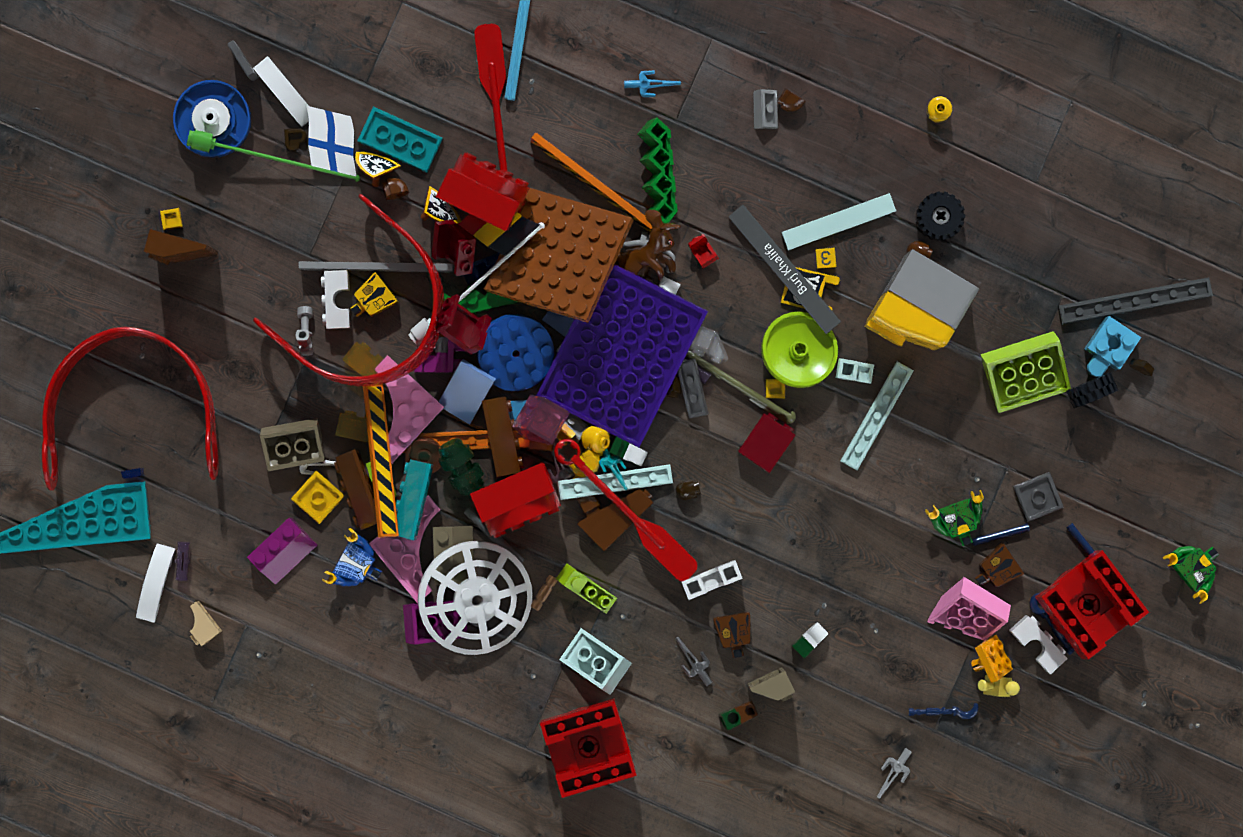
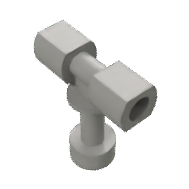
M301 306L297 308V317L301 319V330H297L296 339L301 355L306 356L312 355L314 352L311 341L313 334L309 331V319L313 317V309L309 306Z

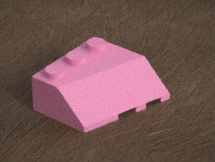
M963 577L941 596L927 622L932 624L938 622L944 624V628L951 630L953 627L962 630L963 634L985 641L1008 622L1011 605Z

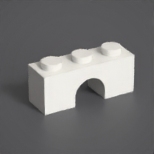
M324 271V276H321V286L325 287V295H322V306H325L326 314L322 315L323 325H326L328 330L351 329V310L340 309L335 304V297L339 292L350 291L349 271Z
M733 560L681 582L688 600L743 578L736 561Z
M1025 615L1009 632L1023 646L1031 640H1038L1042 645V651L1035 660L1047 673L1052 674L1067 660V657L1064 655L1066 651L1059 644L1055 646L1051 641L1053 637L1046 630L1043 632L1038 627L1040 623L1033 616Z

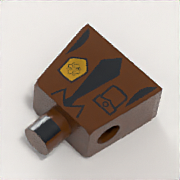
M1000 543L979 564L983 572L976 576L975 579L981 587L989 581L994 587H998L1022 576L1024 572L1006 546Z
M750 612L714 617L713 621L723 648L731 647L733 658L744 656L742 645L750 644Z

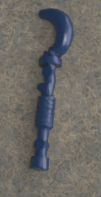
M1039 593L1034 594L1029 602L1031 610L1035 614L1040 615L1042 619L1045 618L1047 620V623L1052 628V632L1067 649L1068 655L1072 654L1075 651L1073 647H1070L1064 636L1054 628L1046 611L1039 608L1035 598Z
M975 703L968 712H963L956 706H953V709L942 707L941 709L926 708L914 710V708H909V716H914V714H926L927 716L953 714V716L957 715L962 719H971L977 714L979 707Z

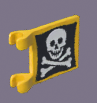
M797 268L821 298L825 282L833 285L839 284L840 278L837 276ZM785 285L781 303L805 309Z

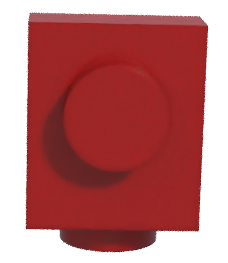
M704 234L693 238L688 243L692 254L702 269L719 259Z

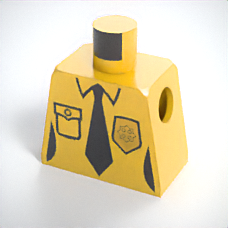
M375 272L355 292L354 295L359 302L350 309L356 317L365 311L372 317L399 302Z

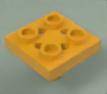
M997 635L991 636L975 647L979 658L972 660V667L977 665V667L973 668L976 672L985 669L991 683L998 681L1013 670L1011 660L1007 657L1003 649V643Z

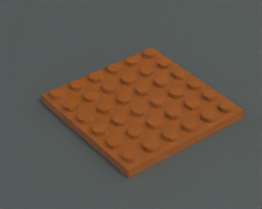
M530 188L520 215L537 224L544 223L545 228L539 230L493 271L484 289L492 294L589 323L634 220L629 216ZM500 253L496 264L504 257L503 254Z

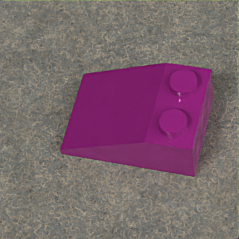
M453 600L443 601V604L452 603ZM425 602V607L437 606V602ZM418 603L403 605L406 643L415 645L437 642L428 633L421 620ZM456 610L445 612L446 617L455 627L461 619L460 615ZM439 613L427 615L433 630L445 640L451 631L444 625ZM466 624V626L464 627V629L462 630L463 632H466V633H467V624Z

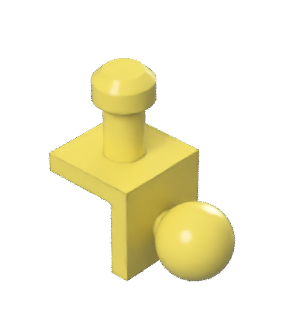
M985 675V680L982 679L978 682V689L986 695L1010 697V695H1017L1020 691L1019 684L1012 681V678L1002 677L998 681L991 683L988 675Z

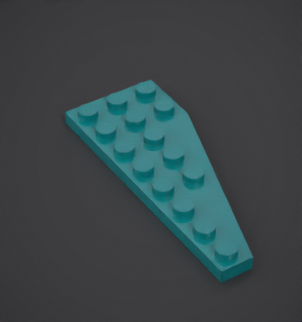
M146 481L106 485L0 532V554L151 539Z

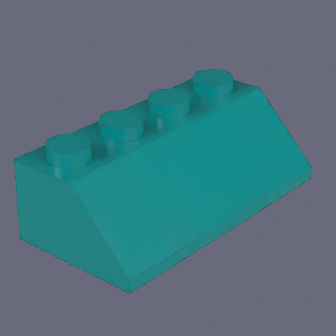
M410 459L409 463L406 462L404 474L407 475L405 482L401 481L399 492L402 493L401 500L396 502L399 537L410 540L417 539L434 467L433 464Z

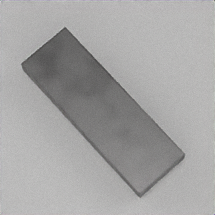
M696 359L684 360L678 370V375L689 418L708 415L709 412Z

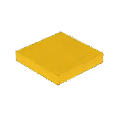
M316 470L293 495L291 500L320 524L345 495Z

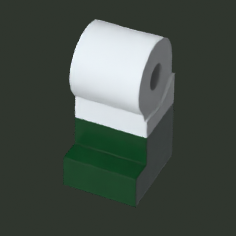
M618 437L615 438L610 449V453L639 466H642L648 453Z
M817 622L791 646L805 659L817 644L828 635V632Z

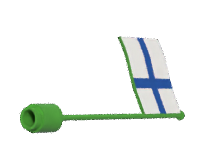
M306 106L309 119L308 147L311 165L216 143V138H213L212 133L199 130H190L187 146H191L192 149L209 153L210 149L214 150L216 146L354 179L355 182L360 180V176H356L353 158L354 129L351 116Z

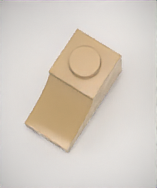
M197 601L190 606L195 617L194 627L190 630L192 634L190 637L196 645L204 646L221 633L222 630L200 601Z

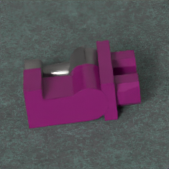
M441 337L433 349L435 350V356L429 355L415 369V372L455 373L462 359H455V352H465V350L448 338Z

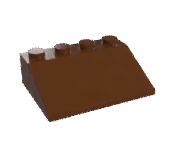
M152 229L149 230L144 252L149 254V258L167 265L170 262L178 263L214 256L218 253L217 250L208 245Z

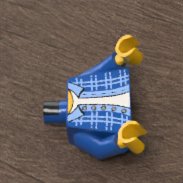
M349 528L352 532L350 537L344 535L349 542L332 573L329 571L324 572L329 574L328 580L322 579L327 584L333 583L344 587L357 586L360 582L363 583L367 576L377 581L382 572L372 566L376 558L368 540L358 535L352 528Z

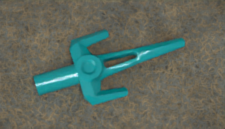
M606 448L603 451L604 458L599 461V464L604 473L606 472L604 465L610 468L623 488L627 490L628 488L618 469L617 463H620L624 469H626V466L621 458L611 456Z

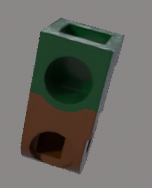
M752 700L719 713L725 730H730L758 715Z

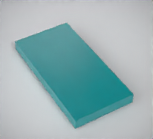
M374 106L358 138L359 143L428 173L443 140L442 137Z

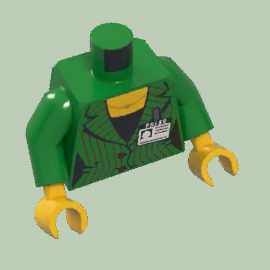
M979 490L980 494L978 496H974L973 491H971L972 499L968 498L940 509L933 505V512L929 513L926 509L925 513L929 516L933 527L938 532L950 538L959 536L961 545L965 546L973 543L969 532L976 530L977 525L981 521L984 496L981 490Z
M1193 546L1178 547L1172 553L1163 557V559L1169 558L1170 564L1167 566L1172 565L1192 591L1197 592L1193 595L1194 599L1199 596L1201 598L1200 604L1208 599L1207 594L1212 587L1216 567L1211 561L1219 556L1213 547H1210L1205 552Z

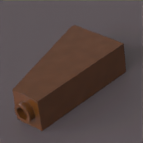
M638 489L621 500L639 517L653 503L651 500L653 496L646 489L643 491ZM612 503L581 520L578 525L605 551L633 522Z

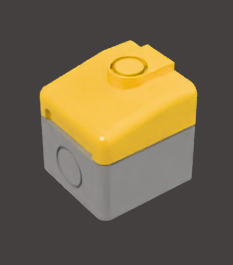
M912 249L904 255L864 327L902 347L905 341L931 350H937L948 344L955 332L954 330H956L979 288Z

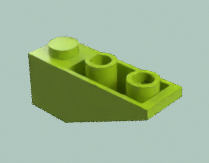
M567 563L556 578L565 587L606 614L617 599Z

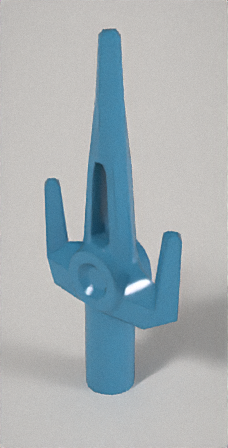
M654 70L641 71L639 80L624 81V88H640V95L642 97L656 96L654 93H646L649 88L681 85V81L647 79L646 75L655 74ZM651 82H652V83H662V84H659V85H650Z

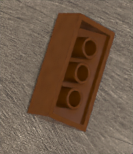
M506 397L483 400V410L497 477L521 472V468H524L522 457H518L517 454L520 445L518 438H514L513 431L516 430L515 420L510 419L509 412L513 411L511 400L507 401Z
M355 449L335 457L336 462H334L336 471L337 473L341 472L343 480H340L341 486L344 491L347 490L349 495L347 503L350 509H354L356 515L353 516L356 527L360 526V529L363 530L377 525L374 491L360 451Z

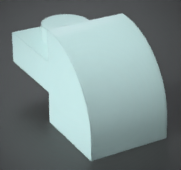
M839 358L835 378L871 384L874 364Z

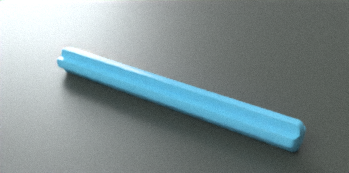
M530 0L519 1L505 99L509 101H514L516 96Z

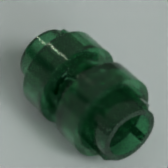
M455 438L439 447L438 452L441 457L438 461L443 471H450L452 473L448 480L454 490H459L461 495L467 496L484 486V481L481 478L484 472L478 462H471L474 453L469 444H463L460 438Z

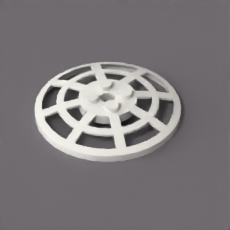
M486 541L463 542L443 551L426 569L418 590L419 614L428 633L443 647L467 655L489 653L508 644L525 625L532 604V586L523 564L507 549ZM483 548L501 554L496 564L485 560H472L470 549ZM460 551L463 552L465 562L454 567L446 576L436 570L448 557ZM507 558L518 567L525 583L514 586L511 577L502 569ZM474 567L491 568L492 571L487 578L476 576ZM467 569L468 579L460 584L451 580L457 573ZM499 574L506 580L509 586L508 589L498 591L497 587L493 584ZM432 576L441 582L437 593V606L425 607V593ZM449 587L455 591L453 602L443 604L445 589ZM527 591V605L520 622L512 617L516 608V594ZM480 595L482 601L477 605L472 604V598ZM511 596L510 608L506 614L499 609L500 599ZM456 610L460 615L461 619L455 627L450 623L445 612ZM439 613L442 622L451 631L445 640L433 630L427 615ZM493 616L503 620L497 627L487 631L486 621ZM468 622L478 623L480 633L470 634L462 630ZM507 624L516 628L504 641L490 647V636L501 631ZM458 636L466 639H481L482 649L468 650L451 644Z

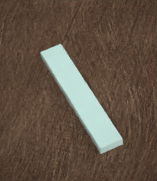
M889 193L782 232V236L787 249L791 250L896 212Z
M896 361L840 460L842 463L858 470L914 370Z
M670 464L620 472L628 488L627 490L673 483ZM613 473L596 475L613 492L625 491ZM588 477L557 481L559 500L604 494Z

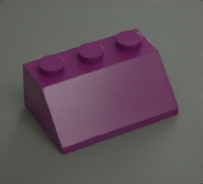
M290 517L247 558L276 585L317 544Z

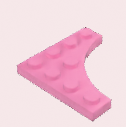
M387 355L378 364L375 371L381 373L398 364ZM409 374L386 383L393 405L392 425L388 433L391 463L403 453L444 408Z
M429 495L426 497L416 540L399 536L376 537L369 543L417 603L418 590L423 577L420 564L421 540L426 527L441 510ZM427 585L425 597L432 592L429 585Z

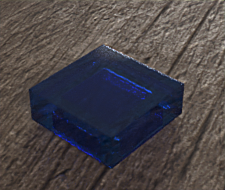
M136 468L121 471L122 478L128 479L144 476V469Z

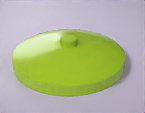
M791 312L778 317L768 327L762 339L761 353L766 368L774 378L791 387L805 388L820 383L831 373L837 361L838 345L833 331L831 330L826 334L809 313Z

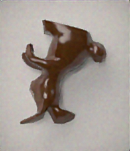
M647 210L645 217L652 225L648 243L640 248L628 249L624 253L620 252L615 264L653 283L654 278L648 275L651 268L657 272L658 280H663L664 271L659 263L667 265L670 273H674L676 270L675 261L663 252L670 251L675 244L669 230L681 228V225L663 223L659 211Z

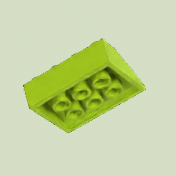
M1054 331L981 354L984 371L998 413L1071 389L1061 343Z

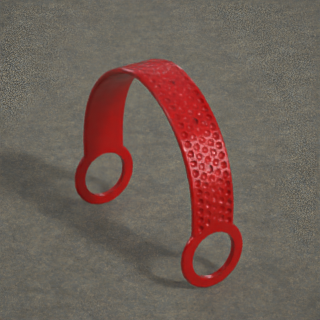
M359 194L358 197L361 201L411 242L428 269L433 289V310L428 330L418 349L405 361L384 372L369 376H343L314 366L261 320L255 317L253 322L299 362L319 375L345 385L375 386L392 382L409 374L429 357L440 336L436 329L445 298L439 273L423 247L369 199Z
M134 327L108 329L89 337L77 345L59 364L51 378L45 395L42 415V467L47 488L53 491L58 480L54 418L57 399L66 377L76 363L92 349L107 341L124 336L145 337L167 345L175 350L193 371L199 383L205 407V450L208 473L212 480H216L218 476L219 455L214 404L207 381L196 363L182 349L168 339L151 331ZM211 441H212L213 461H212V452H211ZM49 447H50L51 459H52V475H51V476H50L49 464H48V449H49Z

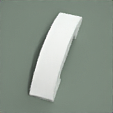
M267 56L253 69L300 126L303 127L309 122L306 106L309 105Z
M156 544L141 591L136 618L155 623L160 606L159 602L169 567H171L175 548Z

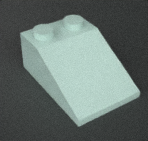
M582 628L559 659L609 695H611L632 664Z

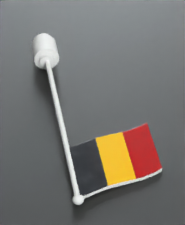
M517 212L509 230L504 231L471 214L466 216L458 225L475 236L487 247L503 254L504 257L460 296L459 302L539 230L544 229L545 224L542 222L537 224ZM423 318L408 334L416 345L419 346L422 343L431 318L428 320Z

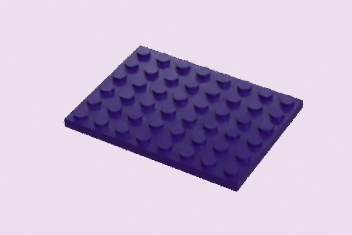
M614 264L589 323L574 319L536 396L640 447L708 311Z

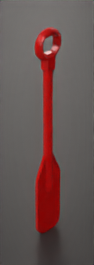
M492 23L479 25L474 33L479 78L492 101L500 170H507L499 101L506 81L502 35L498 25Z
M562 439L559 441L554 449L557 461L563 465L574 464L634 523L644 548L678 581L689 579L697 570L696 560L663 527L639 518L579 458L581 451L577 442L572 439ZM565 442L570 443V446L577 451V454L569 462L564 461L565 458L562 455H558V449H562L565 446Z

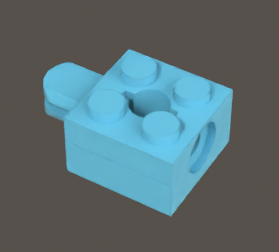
M1110 316L1105 317L1084 348L1093 355L1087 365L1088 373L1091 376L1099 377L1106 372L1109 366L1115 370H1120L1141 337Z

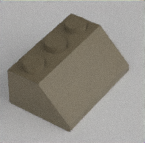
M318 418L261 428L260 439L268 471L325 461Z
M473 526L433 527L434 559L454 545L473 541ZM470 549L472 560H474V551ZM460 551L448 557L436 570L446 576L454 567L465 562L463 552ZM467 569L457 573L451 580L460 584L468 579ZM434 578L435 585H440L441 582Z
M782 667L748 683L752 692L777 701L781 699L784 702L792 698V694L795 693Z

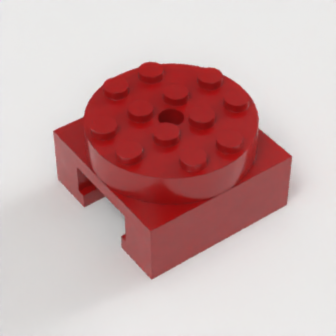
M464 152L463 155L460 154L454 168H449L436 197L504 231H508L516 213L520 214L526 203L524 200L530 190V187H528L529 183L520 178H512L514 174L507 170H496V165L488 161H477V157L470 153Z
M540 463L470 493L482 523H485L490 536L494 535L495 538L507 534L505 530L508 528L514 531L525 526L524 522L527 520L532 523L541 519V514L547 512L548 515L558 512L560 511L558 507L562 506L545 463Z
M1103 550L1094 551L1075 567L1062 573L1054 583L1035 597L1049 615L1054 628L1067 639L1081 659L1087 660L1107 646L1105 642L1125 626H1133L1150 613ZM1085 600L1090 602L1088 610L1083 609V602Z
M615 698L587 707H580L540 721L562 798L637 776ZM586 740L594 744V748L590 751L585 750L583 747Z

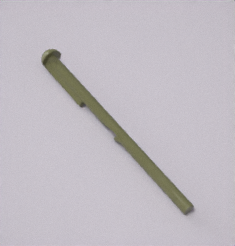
M688 350L686 358L696 359V363L714 374L719 380L726 381L749 396L751 402L779 418L785 424H792L796 420L794 411L790 414Z

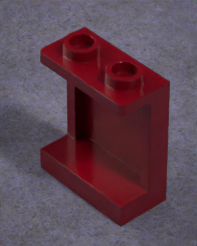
M452 219L435 222L431 257L435 260L446 258L455 266L454 274L456 276L471 274L473 271L476 238Z
M456 294L450 298L448 297L443 302V309L438 318L436 331L472 355L483 349L487 337L486 331L490 326L492 318L487 314L478 318L458 303L460 296Z
M763 413L737 452L770 473L796 435L792 433L794 429L789 425L784 424L782 426L777 422V417L771 413H768V415Z

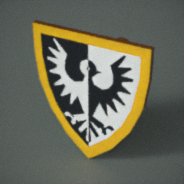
M356 152L355 161L357 166L363 173L372 178V186L374 187L379 186L380 176L401 167V165L387 157L368 152Z
M429 186L421 219L426 221L428 218H431L437 222L452 219L455 223L459 224L461 219L454 207L437 198L438 191Z

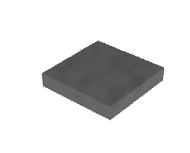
M234 40L229 42L228 47L251 81L258 79L259 77Z
M1050 472L1013 486L1027 522L1064 508Z

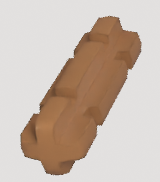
M552 575L547 577L546 583L543 584L536 595V600L534 599L531 607L537 611L540 610L543 605L542 603L549 596L552 586L554 587L557 583V579Z

